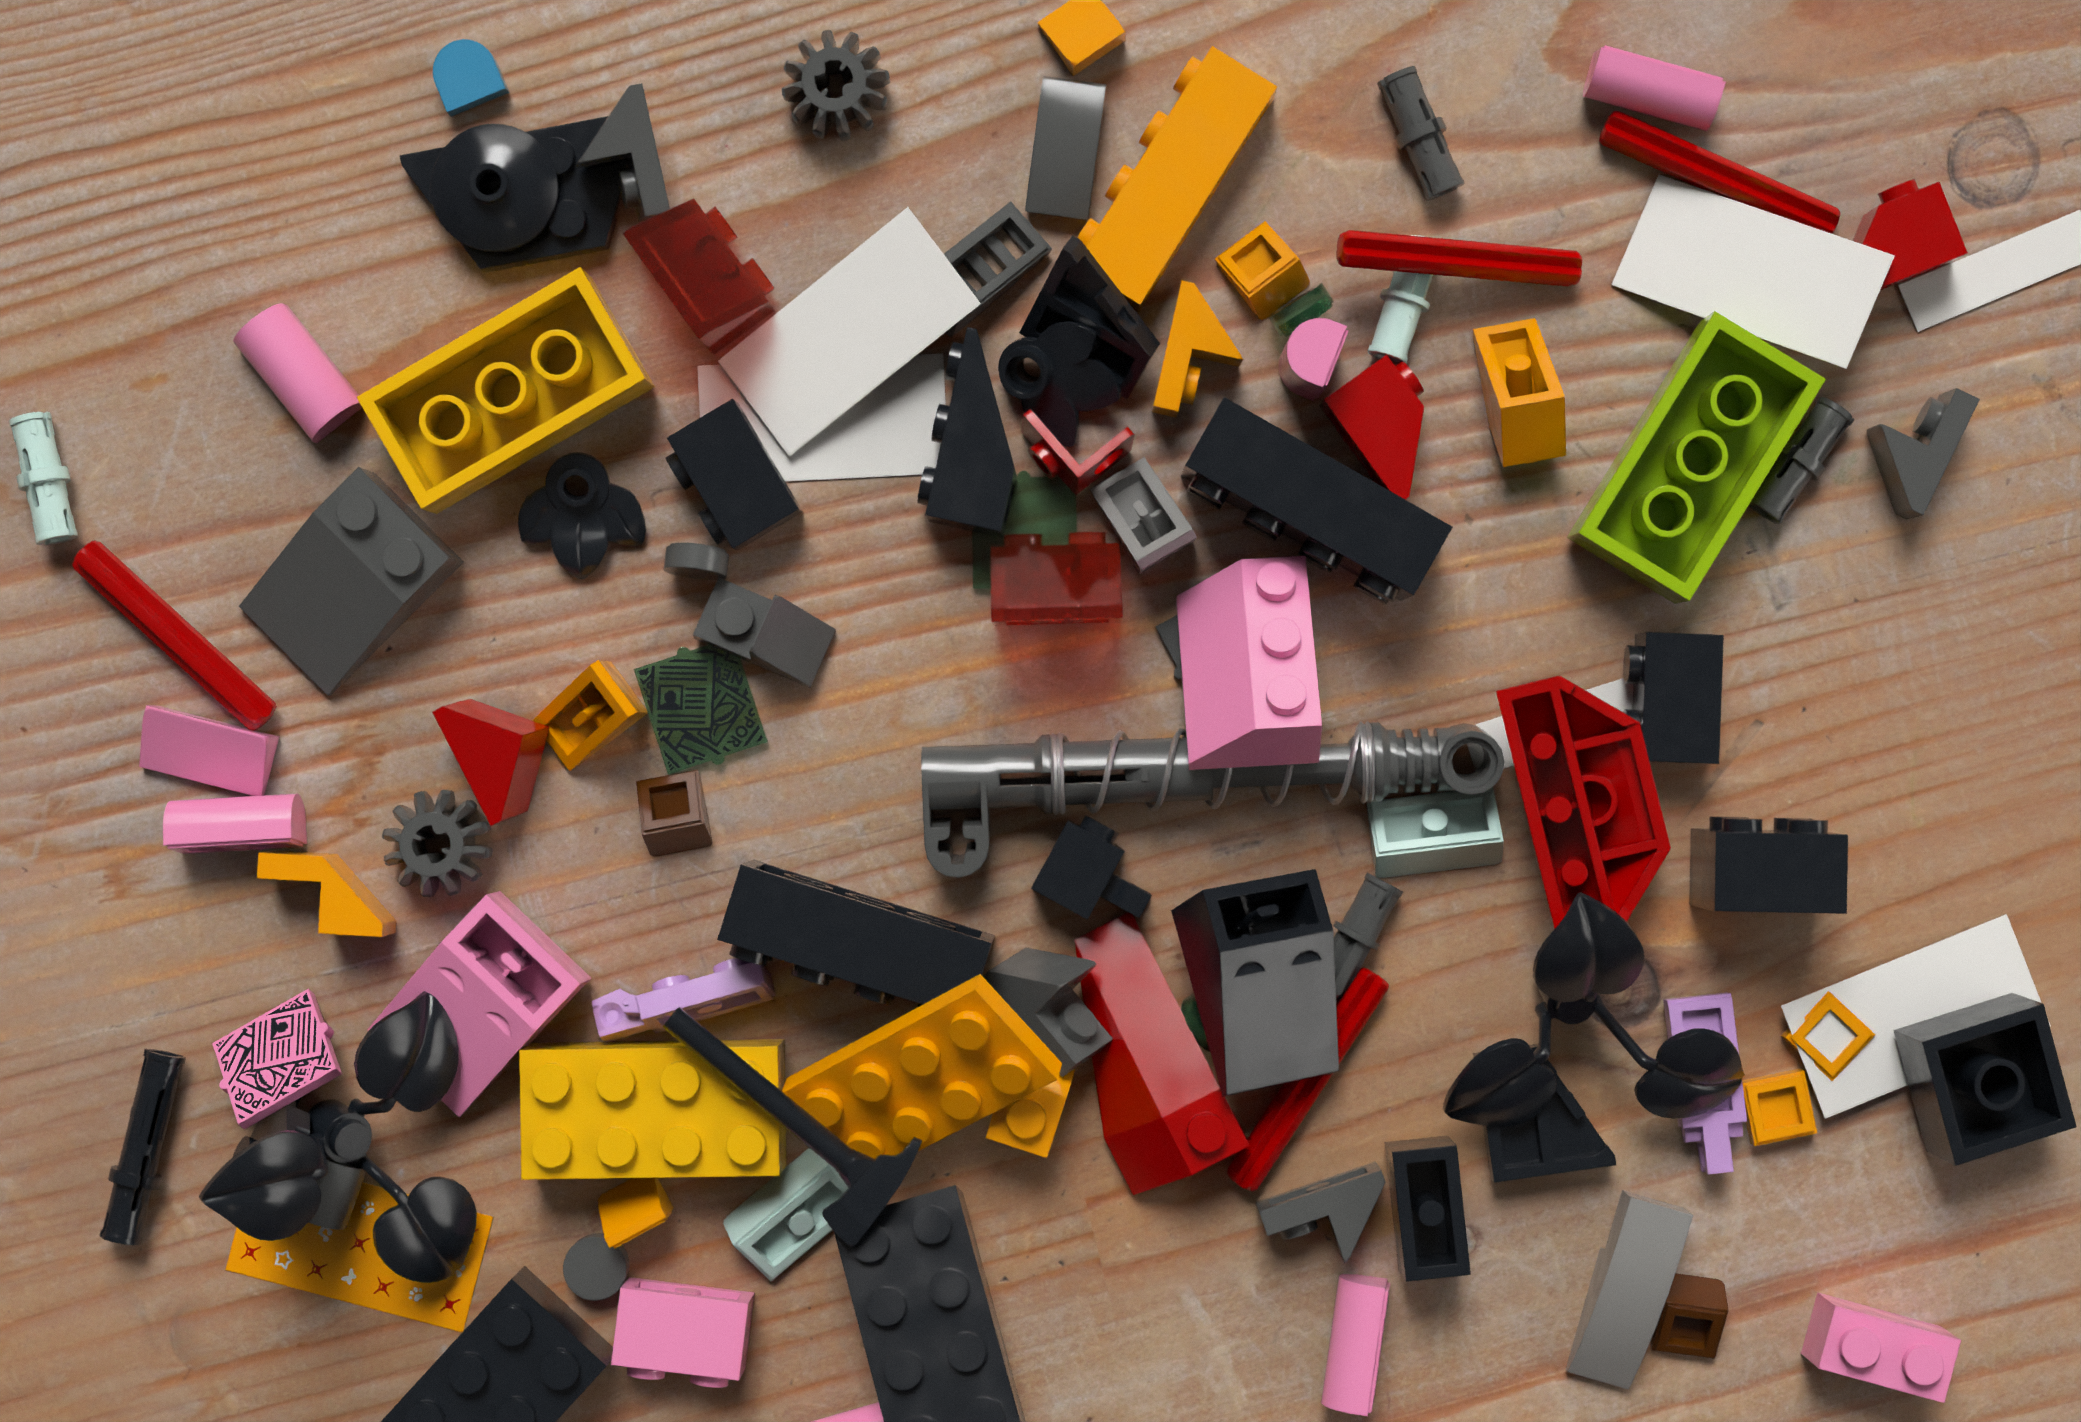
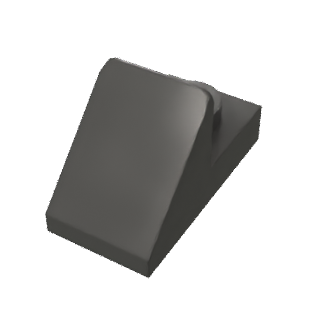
M642 83L630 85L626 89L575 166V168H582L625 159L627 169L618 171L619 188L625 208H636L638 222L662 218L671 212Z
M1958 388L1940 394L1937 400L1930 397L1920 410L1913 426V432L1919 434L1917 440L1884 424H1878L1867 429L1870 446L1896 515L1906 520L1924 515L1977 407L1979 398Z
M718 577L693 633V637L700 642L811 688L836 629L783 597L775 594L771 600Z
M1026 947L987 971L983 977L1062 1062L1060 1075L1064 1077L1098 1054L1113 1040L1094 1014L1073 991L1097 964L1088 959Z
M1372 1162L1257 1201L1256 1205L1267 1236L1280 1232L1282 1240L1296 1238L1318 1228L1316 1219L1327 1216L1344 1263H1347L1386 1182L1378 1164Z

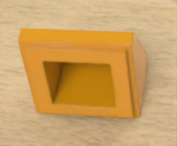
M1070 0L1038 22V26L1072 76H1075L1126 40V31L1101 0Z
M1266 221L1215 258L1217 265L1251 310L1261 320L1266 319L1310 284L1301 260Z
M632 1178L600 1196L598 1199V1209L604 1238L608 1247L611 1248L613 1246L615 1249L665 1222L672 1214L674 1207L658 1178Z

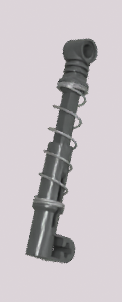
M1367 721L1365 724L1360 722L1356 727L1354 736L1348 743L1320 744L1319 763L1189 770L1186 731L1181 728L1178 729L1173 738L1129 739L1125 732L1119 730L1113 740L1070 742L1067 736L1059 732L1057 735L1054 733L1051 735H1041L1034 743L922 747L921 772L924 845L927 859L935 870L945 876L959 878L974 873L981 868L987 858L990 842L989 808L1037 806L1044 814L1054 813L1057 815L1060 812L1063 815L1065 813V805H1085L1094 814L1099 811L1102 804L1144 802L1153 812L1157 811L1163 802L1204 800L1212 809H1217L1223 802L1228 788L1258 786L1264 799L1272 807H1276L1284 799L1289 785L1319 784L1324 797L1333 805L1341 802L1346 795L1349 784L1358 792L1359 799L1363 804L1366 801L1369 804L1372 801H1383L1389 793H1398L1399 785H1403L1405 793H1413L1416 784H1419L1420 792H1430L1431 784H1435L1437 792L1458 791L1464 794L1475 795L1486 792L1496 785L1503 773L1505 761L1502 749L1493 737L1478 726L1465 723L1453 725L1449 728H1435L1433 736H1429L1427 728L1418 729L1417 737H1413L1411 729H1403L1401 737H1397L1395 730H1387L1379 722L1369 723ZM1468 743L1481 745L1484 757L1479 769L1469 774H1459L1453 770V755L1459 747ZM1125 769V774H1111V770ZM1105 770L1103 775L1080 774V771ZM1064 771H1073L1075 776H1064ZM1051 773V775L1039 777L1001 778V774ZM1343 783L1339 796L1333 799L1325 784ZM1265 786H1282L1277 800L1273 801L1270 798ZM1213 788H1221L1217 801L1212 803ZM981 808V817H964L962 826L964 837L975 839V842L967 844L965 854H953L951 844L941 843V840L949 838L952 818H933L932 810Z

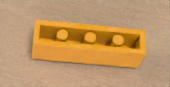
M1214 46L1210 48L1203 61L1194 56L1188 61L1173 87V90L1181 94L1169 115L1160 110L1154 115L1140 138L1139 144L1146 147L1147 150L1135 169L1126 164L1122 166L1105 194V197L1112 201L1113 204L1101 223L1090 218L1077 237L1083 242L1133 309L1138 313L1274 100L1277 90L1276 85Z

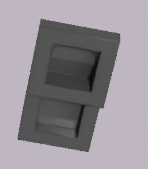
M1043 76L1028 182L1026 212L1088 220L1107 84Z

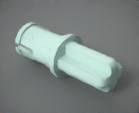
M1394 271L1389 289H1382L1380 298L1385 302L1372 344L1369 345L1367 351L1369 355L1378 359L1388 355L1394 364H1398L1401 361L1407 363V354L1421 312H1427L1430 307V303L1425 298L1433 275Z

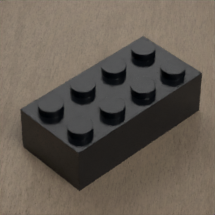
M1225 397L1222 399L1181 474L1183 478L1191 482L1187 492L1195 498L1218 510L1226 501L1247 513L1242 523L1248 528L1272 541H1276L1277 537L1284 534L1302 545L1298 555L1306 556V561L1329 573L1333 569L1336 570L1338 566L1358 576L1353 585L1356 589L1383 604H1387L1388 601L1393 602L1395 598L1402 601L1415 595L1453 526Z
M751 860L740 865L717 940L732 944L729 955L746 962L767 966L768 961H773V958H777L794 964L791 974L798 978L821 985H829L830 980H834V977L856 983L854 994L859 997L891 1005L895 996L917 1002V1007L969 979L979 974L983 975L995 935L761 861Z
M956 1185L886 1205L854 1246L846 1244L834 1232L884 1422H1026L963 1192Z
M524 1266L381 1422H556L610 1363L613 1346Z

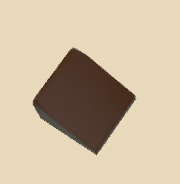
M698 769L636 781L641 833L650 855L662 856L712 845L709 818Z
M1675 1273L1668 1297L1651 1338V1350L1715 1359L1729 1311L1723 1281Z

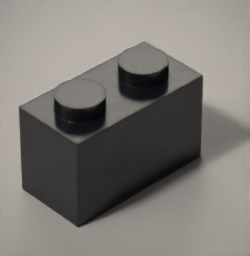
M733 398L667 437L675 452L665 457L666 461L684 490L693 485L697 488L707 505L698 514L717 545L728 540L733 549L740 550L803 512L741 406Z
M1643 632L1635 634L1634 646H1626L1623 660V677L1625 684H1633L1632 709H1624L1623 712L1640 722L1649 761L1719 764L1724 635Z
M1449 1136L1385 1142L1397 1263L1406 1282L1471 1275L1457 1145Z

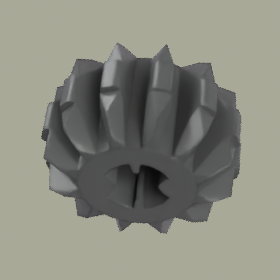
M825 30L821 35L824 49L816 52L812 44L806 40L798 44L803 58L807 61L806 64L797 61H786L784 65L786 75L798 82L783 87L782 96L785 101L800 102L791 114L796 124L801 125L815 117L812 132L816 138L823 139L827 135L831 123H836V130L840 140L847 141L851 138L849 121L856 119L860 127L865 131H870L874 127L870 114L865 110L866 107L875 110L887 109V97L875 91V89L888 85L890 83V76L887 70L872 69L881 58L876 47L866 48L857 54L860 44L858 34L850 32L845 37L841 48L836 47L832 31ZM835 73L842 74L844 82L847 83L842 89L843 96L839 98H831L826 88L830 85L829 76Z
M441 790L435 804L427 791L417 792L414 794L416 812L404 805H398L393 810L395 818L404 828H387L383 830L382 838L389 842H399L400 851L391 852L384 856L385 864L390 866L405 862L407 867L399 875L398 883L402 887L410 886L421 876L420 891L423 897H433L439 888L440 882L449 896L461 893L462 885L459 874L471 882L478 881L483 875L480 868L470 860L471 857L478 859L492 857L493 849L491 847L475 844V836L488 833L491 830V826L488 821L476 822L472 825L468 823V820L476 812L478 806L473 800H466L454 811L455 795L452 790ZM431 828H433L436 834L447 833L450 838L451 846L442 849V852L447 855L444 859L439 852L428 853L425 840L434 838V835L429 832Z

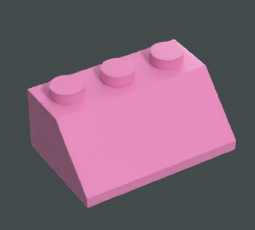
M1306 556L1241 559L1176 596L1189 770L1319 763L1322 720Z

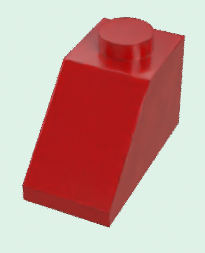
M1912 179L1879 193L1881 205L1863 215L1852 240L1895 255L1880 290L1949 264L1968 254L1940 182L1919 189L1915 179Z
M1385 355L1325 398L1319 407L1372 481L1406 500L1410 497L1424 413V405L1418 396L1424 392V389L1416 375L1405 362L1401 361L1394 365L1388 355Z

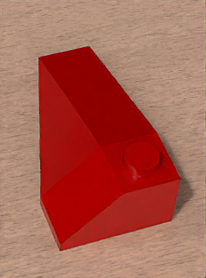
M1126 912L1075 938L1076 956L1092 960L1097 964L1081 981L1084 1004L1113 1038L1106 1047L1092 1057L1104 1139L1132 1194L1136 1195L1194 1175L1249 1147L1248 1140L1227 1098L1222 1096L1220 1085L1133 914Z

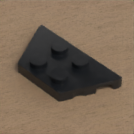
M608 116L526 131L545 148L555 165L559 181L557 206L546 228L534 240L520 248L506 252H484L461 243L484 273L609 250L617 222L615 215L619 202L622 199L618 182V171L627 169L625 159L575 168ZM444 147L400 155L401 165L432 206L430 194L431 175L435 162ZM495 173L485 175L479 185L481 193L484 195L495 194L500 189L501 178Z

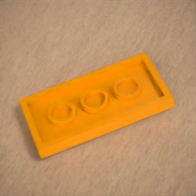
M979 974L787 1077L782 1092L850 1148L875 1159L880 1154L896 1155L902 1152L913 1137L922 1140L918 1150L920 1151L1057 1081L1062 1062L987 980Z

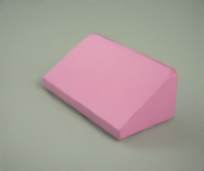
M146 705L142 722L139 767L252 796L265 795L279 736L252 731L248 728L157 705Z

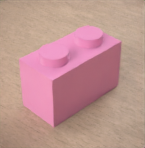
M629 1277L620 1288L611 1365L627 1367V1375L639 1379L659 1380L665 1378V1372L689 1374L691 1375L690 1382L692 1384L704 1387H726L729 1380L739 1381L746 1368L755 1293Z
M1817 1292L1801 1354L1818 1369L1944 1403L1961 1340L1941 1326Z

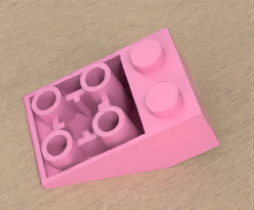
M501 891L486 894L445 937L367 1030L369 1031L385 1016L409 1004L422 992L426 991L432 994L447 1012L453 1024L458 1043L459 1060L457 1072L452 1085L441 1100L458 1117H461L519 1056V1050L529 1045L591 980V977Z

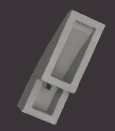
M1622 1190L1606 1248L1600 1247L1567 1362V1372L1629 1390L1656 1329L1683 1252L1693 1215L1685 1208Z

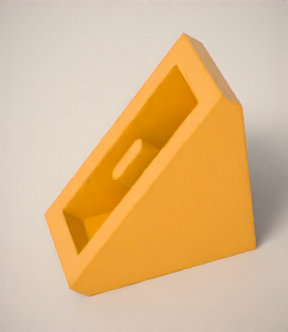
M597 660L589 665L532 721L550 727L546 741L566 768L571 771L647 715L649 711L612 662Z

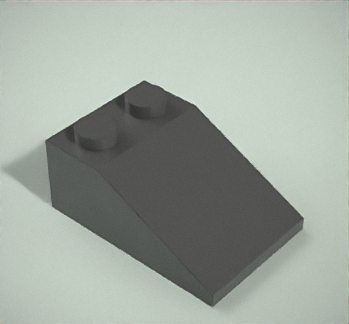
M358 467L310 515L239 607L328 696H331L464 561L376 473Z

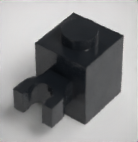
M1087 815L1084 816L1080 825L1069 819L1067 820L1031 887L1032 890L1087 920L1100 897L1140 918L1152 896L1148 891L1113 873L1125 852L1124 849L1113 844L1119 833Z

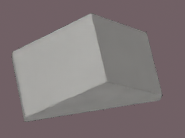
M1145 457L1090 488L1096 502L1138 574L1191 545L1197 538L1193 528Z

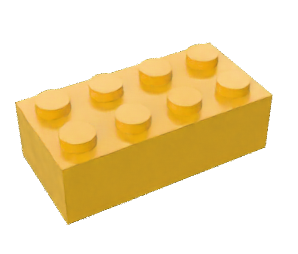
M579 267L357 396V399L420 508L438 514L655 388V385L594 280L586 271Z
M785 1039L720 1040L782 1091L785 1083ZM680 1041L531 1043L519 1050L521 1180L780 1176L787 1166L786 1128Z

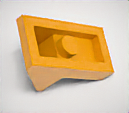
M1181 280L1152 409L1153 413L1177 418L1180 402L1193 405L1201 367L1189 365L1191 356L1240 367L1243 361L1238 349L1196 285Z

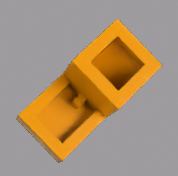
M276 850L258 853L257 878L321 882L319 934L384 937L396 933L395 918L338 854Z

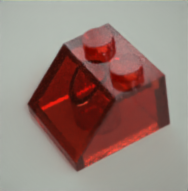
M693 198L633 225L622 233L692 331L713 355L775 311L765 297L775 288L753 258L742 265L732 252L728 244L738 237L716 206L704 213Z
M1106 532L1068 533V544L1042 545V534L1004 535V547H991V622L994 626L1116 623L1122 621L1120 543H1106Z

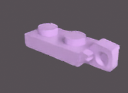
M734 958L713 967V974L692 980L686 975L667 977L653 983V991L640 995H630L622 989L615 990L592 1001L599 1037L603 1041L609 1042L647 1030H652L655 1033L666 1031L662 1026L678 1007L696 1021L773 1000V996H776L771 974L762 965Z
M1725 992L1663 999L1668 1039L1683 1031L1705 1028L1714 1030L1727 1037L1736 1047L1739 1054L1731 993ZM1741 1082L1736 1091L1717 1107L1697 1116L1678 1119V1126L1681 1127L1683 1141L1685 1143L1697 1142L1700 1168L1707 1175L1734 1172L1730 1138L1742 1137V1122H1747L1743 1083Z

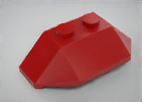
M1561 675L1497 690L1496 694L1554 928L1565 917L1579 892L1605 904L1627 922L1671 850L1640 722Z

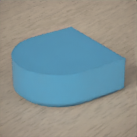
M468 39L456 40L444 46L437 54L433 64V78L445 109L451 117L510 93L496 59L482 44Z

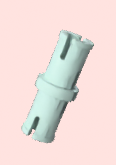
M32 412L11 418L9 424L12 429L14 442L16 443L21 474H18L16 478L19 490L26 492L33 520L36 544H57L77 538L78 532L71 513L66 483L70 482L71 478L68 467L61 464L54 437L51 413Z

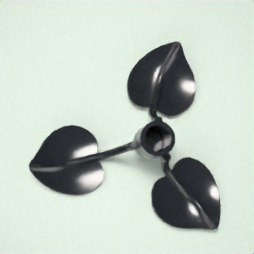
M1579 892L1565 917L1543 942L1534 960L1533 978L1544 1000L1535 1007L1539 1018V1042L1537 1049L1533 1052L1526 1041L1518 1038L1502 1040L1488 1046L1478 1053L1455 1079L1445 1097L1443 1110L1452 1119L1489 1127L1515 1126L1532 1119L1549 1104L1557 1086L1556 1077L1551 1068L1542 1064L1551 1054V1020L1555 1018L1563 1023L1574 1025L1586 1021L1593 1012L1639 1066L1648 1070L1636 1083L1634 1092L1638 1102L1654 1115L1680 1119L1705 1113L1727 1100L1740 1086L1745 1074L1742 1069L1740 1056L1733 1043L1723 1034L1705 1028L1690 1029L1670 1037L1660 1046L1656 1059L1644 1053L1605 1007L1600 995L1597 994H1616L1626 990L1635 982L1644 965L1643 947L1631 926L1618 913L1600 901Z
M424 991L409 1004L382 1018L367 1032L360 1042L354 1061L356 1079L360 1087L367 1094L381 1099L380 1101L362 1102L359 1099H353L349 1107L334 1099L323 1100L317 1103L308 1112L310 1113L309 1135L294 1130H283L271 1133L253 1142L231 1158L212 1177L199 1195L202 1203L249 1236L259 1240H281L300 1231L318 1211L321 1203V1190L316 1180L325 1177L328 1173L326 1155L339 1163L355 1162L399 1204L380 1215L373 1227L374 1246L382 1262L398 1275L421 1283L439 1282L453 1276L465 1261L476 1229L477 1212L471 1194L464 1186L453 1179L430 1177L419 1182L410 1192L409 1196H407L404 1190L367 1156L366 1152L371 1144L372 1130L369 1122L364 1118L367 1114L389 1112L394 1107L396 1101L410 1111L423 1112L434 1106L448 1092L457 1072L459 1060L458 1043L453 1024L440 1002L432 994Z

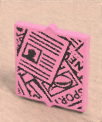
M310 989L301 992L212 1043L224 1078L220 1081L219 1086L224 1092L229 1094L237 1123L244 1130L342 1074L330 1040L334 1030L324 1022L315 994Z

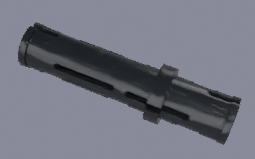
M144 1049L143 1065L133 1106L130 1111L118 1165L111 1166L108 1180L114 1184L103 1229L100 1230L99 1237L110 1242L124 1245L141 1244V1234L152 1190L160 1188L162 1176L157 1173L158 1164L171 1118L182 1066L186 1060V1057L168 1051Z

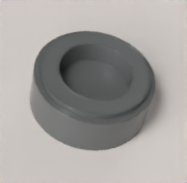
M672 543L666 547L663 570L669 574L686 578L717 580L719 577L726 579L729 554L724 549L705 544Z
M595 1233L584 1236L569 1249L563 1263L565 1281L568 1287L581 1298L593 1301L606 1299L615 1294L626 1281L630 1268L629 1257L623 1245L615 1249L613 1246L609 1248L604 1234Z

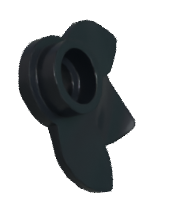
M1072 321L1052 324L1038 338L1024 337L1015 340L1002 352L998 364L999 377L1003 387L1009 394L1022 400L1023 412L1026 413L1029 409L1032 410L1063 446L1072 447L1077 442L1079 411L1087 412L1102 409L1112 405L1121 398V390L1113 372L1101 361L1090 357L1096 342V331ZM1025 358H1030L1038 364L1040 368L1039 377H1033L1025 371Z
M582 452L568 453L558 458L547 473L545 486L535 490L526 497L518 515L521 541L533 544L551 540L553 553L559 564L578 579L587 578L599 566L607 551L608 541L637 546L644 543L646 536L645 517L636 496L630 490L610 483L609 474L605 466L594 456ZM573 475L583 477L588 483L589 491L582 496L571 494L566 488V479Z

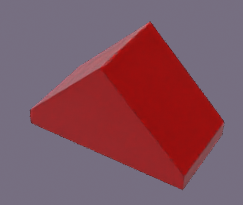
M473 699L445 705L433 711L432 713L490 826L527 812L550 727Z

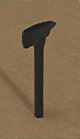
M678 1007L662 1027L839 1173L848 1189L838 1200L823 1209L822 1216L832 1230L849 1246L856 1245L899 1188L916 1157L922 1140L913 1137L902 1152L896 1155L880 1154L875 1159L855 1151Z

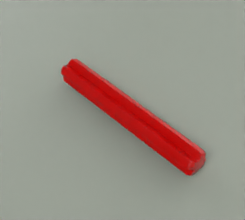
M1613 111L1608 116L1601 130L1599 142L1603 146L1700 189L1833 234L1839 222L1841 212L1837 207L1621 111Z
M1355 230L1341 233L1337 241L1336 259L1342 267L1566 287L1579 283L1582 275V256L1574 250Z
M93 540L76 554L72 564L74 570L246 728L256 731L271 719L277 707L275 701L104 544Z
M1360 968L1343 997L1336 1003L1339 1064L1389 988V984L1385 979L1368 968ZM1333 1073L1282 1085L1247 1140L1250 1146L1239 1151L1228 1168V1177L1234 1183L1251 1192L1259 1188Z

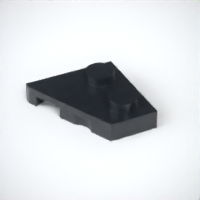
M1072 235L1061 250L1019 333L1025 337L1038 338L1050 325L1065 321L1080 323L1095 330L1096 342L1090 357L1101 361L1113 372L1118 381L1121 396L1128 399L1154 356L1160 342L1083 242Z

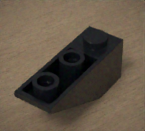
M967 327L964 344L953 342L950 349L945 379L955 381L950 406L939 404L937 408L931 441L941 443L936 468L928 466L924 468L917 503L927 505L925 516L929 522L1004 538L1017 474L977 329Z

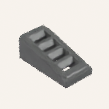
M1011 201L944 253L945 257L981 303L945 332L949 337H953L1050 254L1052 250L1050 245ZM1001 229L1007 233L1024 253L1017 260L995 236ZM982 246L1003 269L998 275L977 253V250ZM962 263L983 286L977 292L956 269Z

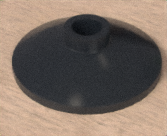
M485 124L472 127L460 133L444 147L432 171L430 194L433 208L439 221L455 239L476 250L506 252L528 244L549 224L558 202L559 181L550 155L534 137L513 126ZM489 173L498 174L501 178L500 189L492 195L482 194L479 187L481 179Z

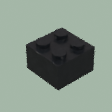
M1710 816L1709 829L1691 828L1690 905L1712 911L1847 914L1848 835L1828 832V820L1774 818L1773 830H1762V819Z
M2010 993L1893 1030L1927 1152L1957 1166L2077 1127L2043 1003Z

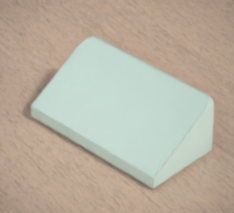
M1493 787L1486 792L1475 795L1449 791L1383 799L1381 802L1372 801L1370 804L1367 802L1373 863L1377 878L1495 865L1502 861L1504 840Z
M808 1148L786 1166L780 1176H774L724 1219L723 1224L733 1246L770 1281H773L832 1231V1228L822 1216L823 1209L838 1200L848 1187L836 1169Z

